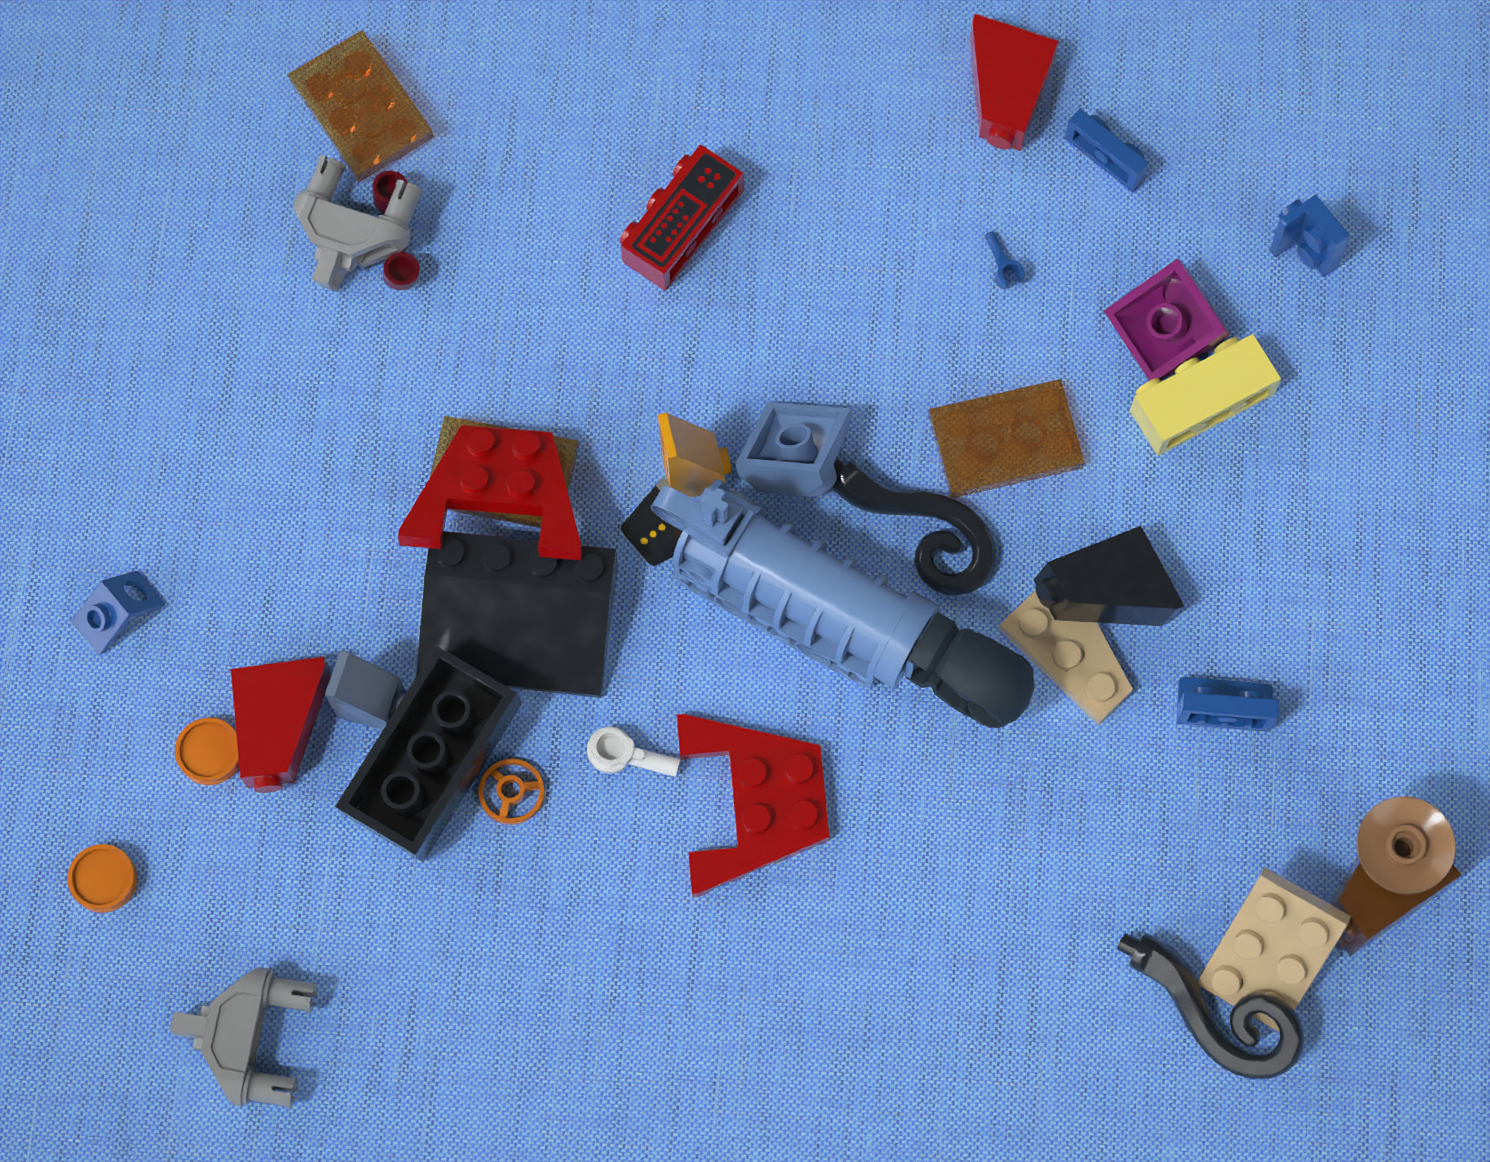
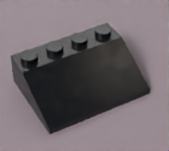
M444 531L441 549L428 548L416 676L437 645L508 688L601 698L618 573L616 549L581 546V560L539 557V541Z

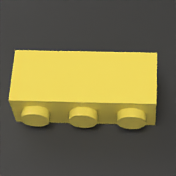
M1253 334L1240 341L1237 337L1230 338L1217 346L1214 350L1215 354L1202 361L1198 357L1192 358L1181 364L1175 370V375L1162 382L1159 378H1154L1136 390L1137 395L1134 397L1130 412L1157 456L1275 395L1281 377Z

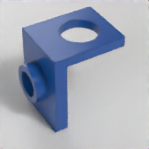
M133 571L101 580L73 618L72 624L97 654H103L107 652L132 617L161 609L165 603L138 571ZM128 585L137 588L144 595L145 601L140 602L131 598L126 593L124 586Z

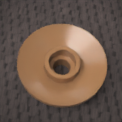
M1394 797L1374 806L1363 818L1357 833L1356 848L1363 869L1374 882L1392 892L1415 894L1431 889L1444 879L1453 865L1456 843L1448 820L1436 807L1414 797ZM1395 842H1406L1410 846V855L1407 857L1398 855L1394 849Z

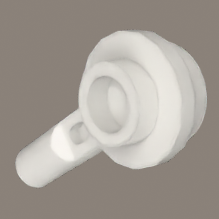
M617 727L598 729L591 735L587 743L589 762L595 769L603 773H616L622 771L628 765H633L676 777L680 759L634 747L633 739L625 731Z

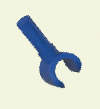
M994 231L985 234V239L998 267L995 274L997 286L1001 289L1007 288L1008 285L1002 273L1005 270L1013 271L1016 274L1017 281L1021 284L1025 274L1023 266L1015 260L1008 259Z

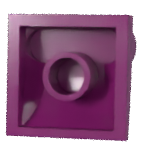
M1178 258L1104 310V313L1149 381L1154 378H1159L1161 381L1174 373L1184 362L1201 354L1213 352L1230 335L1222 317L1198 281Z

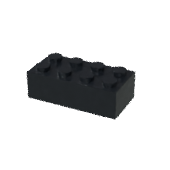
M436 645L335 807L347 818L424 863L522 705L517 692Z

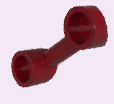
M383 171L373 181L372 199L375 207L383 215L396 187V181H405V186L408 183L406 178L397 171ZM406 248L401 252L390 255L386 259L383 268L385 284L399 291L414 287L419 281L420 267L418 261L406 252Z

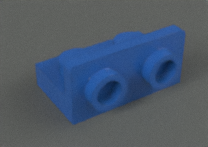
M1315 194L1304 203L1297 199L1285 207L1278 216L1280 220L1273 232L1274 239L1270 248L1273 256L1276 258L1297 244V251L1302 261L1311 269L1316 267L1323 277L1338 268L1350 234Z
M1181 677L1178 682L1176 724L1270 732L1278 720L1279 700L1273 699V687L1271 684L1195 677Z

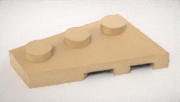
M1036 590L1000 624L999 630L1098 725L1132 693L1133 688L1098 623L1054 620L1049 609L1044 607L1039 601Z

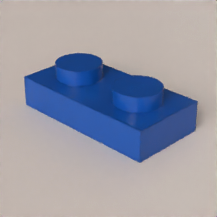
M1079 108L1068 120L1065 140L1133 193L1144 181L1149 162L1145 160L1144 154L1134 144L1130 142L1124 143L1112 134L1107 123L1096 115L1090 116Z

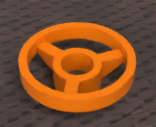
M505 759L496 762L485 771L479 783L478 795L482 808L490 818L502 824L516 825L528 821L537 814L544 801L545 789L539 772L531 764L519 759ZM510 765L520 766L529 770L536 777L537 781L523 782L515 775L503 776L498 769ZM490 776L498 782L496 791L502 802L499 816L488 808L484 799L485 784ZM508 783H516L519 785L520 791L517 796L508 798L502 794L503 787ZM539 789L538 800L527 814L517 818H507L510 806L519 804L524 799L526 792Z

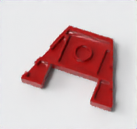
M461 425L398 532L399 546L441 549L448 509L543 516L538 544L539 557L581 560L582 555L581 542L553 432Z
M676 714L680 760L727 755L730 757L737 835L736 848L688 852L692 897L705 895L714 888L728 882L733 883L746 877L751 872L772 863L777 864L829 841L821 745L691 715Z

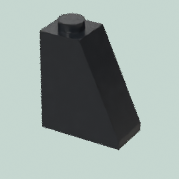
M1142 526L1049 561L1033 580L1036 584V594L1039 601L1044 607L1049 609L1054 620L1163 626L1168 624L1185 606Z

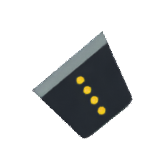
M664 477L659 480L621 525V531L647 563L652 566H657L673 558L677 542L682 533L680 529L658 517L650 508L663 486H668V482Z

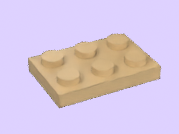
M1264 867L1202 971L1197 983L1203 989L1233 1006L1242 997L1254 992H1261L1280 997L1295 1011L1347 927L1351 916ZM1257 1013L1253 1016L1255 1019L1279 1032L1278 1026L1269 1016L1263 1013Z

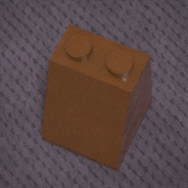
M1395 842L1394 849L1398 855L1402 857L1410 855V846L1406 842ZM1357 855L1330 903L1351 916L1335 947L1339 950L1345 948L1351 957L1443 893L1461 876L1460 872L1453 864L1444 879L1431 889L1415 894H1401L1387 890L1374 882L1363 869Z

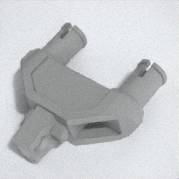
M320 155L307 189L301 190L296 195L293 207L308 238L317 247L314 258L318 263L312 278L313 281L319 284L320 287L337 292L347 271L353 272L356 265L365 268L385 260L390 255L401 252L407 247L412 237V229L409 227V224L424 191L412 183L408 182L405 186V181L397 180L384 215H379L378 218L331 202V199L346 166L331 157L327 161L328 158L326 156Z
M258 967L232 984L215 998L210 1006L202 1005L200 1016L174 1012L170 1032L174 1035L194 1038L193 1049L202 1052L220 1087L232 1105L244 1106V1104L248 1105L250 1101L292 1108L295 1096H292L291 1093L276 1090L297 1092V1077L256 1072L254 1064L266 1009L273 1005L311 1013L315 1002L311 1001L312 998L310 997L316 998L317 982H304L276 977V973L271 971L270 968Z

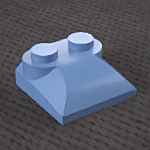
M767 402L735 463L739 477L750 483L754 489L760 492L812 497L824 494L835 484L837 479L834 462L853 416L851 408Z

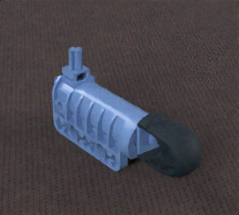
M720 479L716 480L709 488L706 487L698 501L674 488L663 486L651 505V510L658 517L682 531L673 554L674 577L681 585L854 683L870 688L875 679H878L895 688L905 673L904 676L907 680L922 688L931 687L934 694L953 709L990 728H1001L1016 721L1028 708L1035 688L1034 672L1030 663L1023 656L990 637L968 628L958 630L955 621L939 613L940 606L914 591L908 596L899 593L887 586L888 577L884 574H880L874 579L856 569L857 559L850 556L844 562L827 553L826 542L821 539L811 544L795 535L796 527L794 524L787 522L781 527L766 519L763 507L757 505L752 499L740 492L728 490L726 483Z

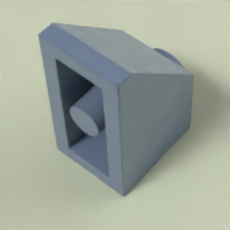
M340 650L325 695L338 718L383 730L405 696V688L399 677L351 653Z

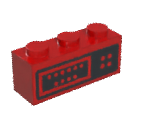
M701 144L691 156L685 154L679 160L673 171L674 178L665 189L659 187L652 194L646 206L648 211L638 223L632 221L626 227L619 241L621 244L622 262L664 291L669 288L744 192V173Z

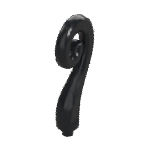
M838 456L836 457L834 467L837 479L831 489L850 505L873 514L935 518L954 526L968 540L972 549V560L967 568L956 574L945 573L938 569L934 564V555L938 551H944L951 555L958 554L961 551L962 543L957 536L948 531L940 530L926 534L920 540L915 549L914 564L919 577L928 587L945 595L959 596L975 591L989 580L995 567V543L986 524L972 509L957 500L940 494L886 486L868 474L855 460L846 465Z
M1127 933L1123 935L1117 950L1132 957L1130 968L1146 975L1167 990L1196 1042L1219 1066L1241 1077L1271 1079L1289 1071L1299 1061L1304 1044L1303 1025L1298 1014L1283 999L1270 993L1254 992L1242 997L1233 1006L1230 1012V1028L1232 1034L1244 1045L1253 1047L1261 1039L1260 1032L1252 1025L1251 1021L1252 1017L1257 1013H1263L1272 1018L1280 1032L1278 1044L1271 1052L1256 1054L1246 1051L1228 1040L1217 1027L1191 968L1177 951L1148 933L1141 940Z

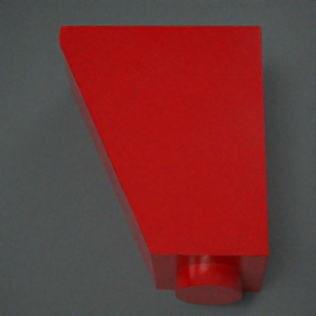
M975 13L969 41L979 137L986 139L990 145L998 149L1008 150L1012 148L1021 151L1054 65L1059 41Z
M324 657L231 669L240 778L247 788H254V791L257 793H270L281 790L283 788L282 784L295 782L331 678L330 667Z

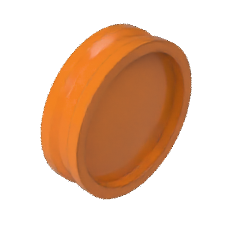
M201 718L191 722L181 731L175 744V758L178 766L190 780L201 785H218L229 780L239 769L236 731L228 723L217 718Z
M97 844L82 850L74 858L68 870V887L75 900L86 909L97 913H108L121 908L131 899L137 886V871L132 860L121 849L108 844Z

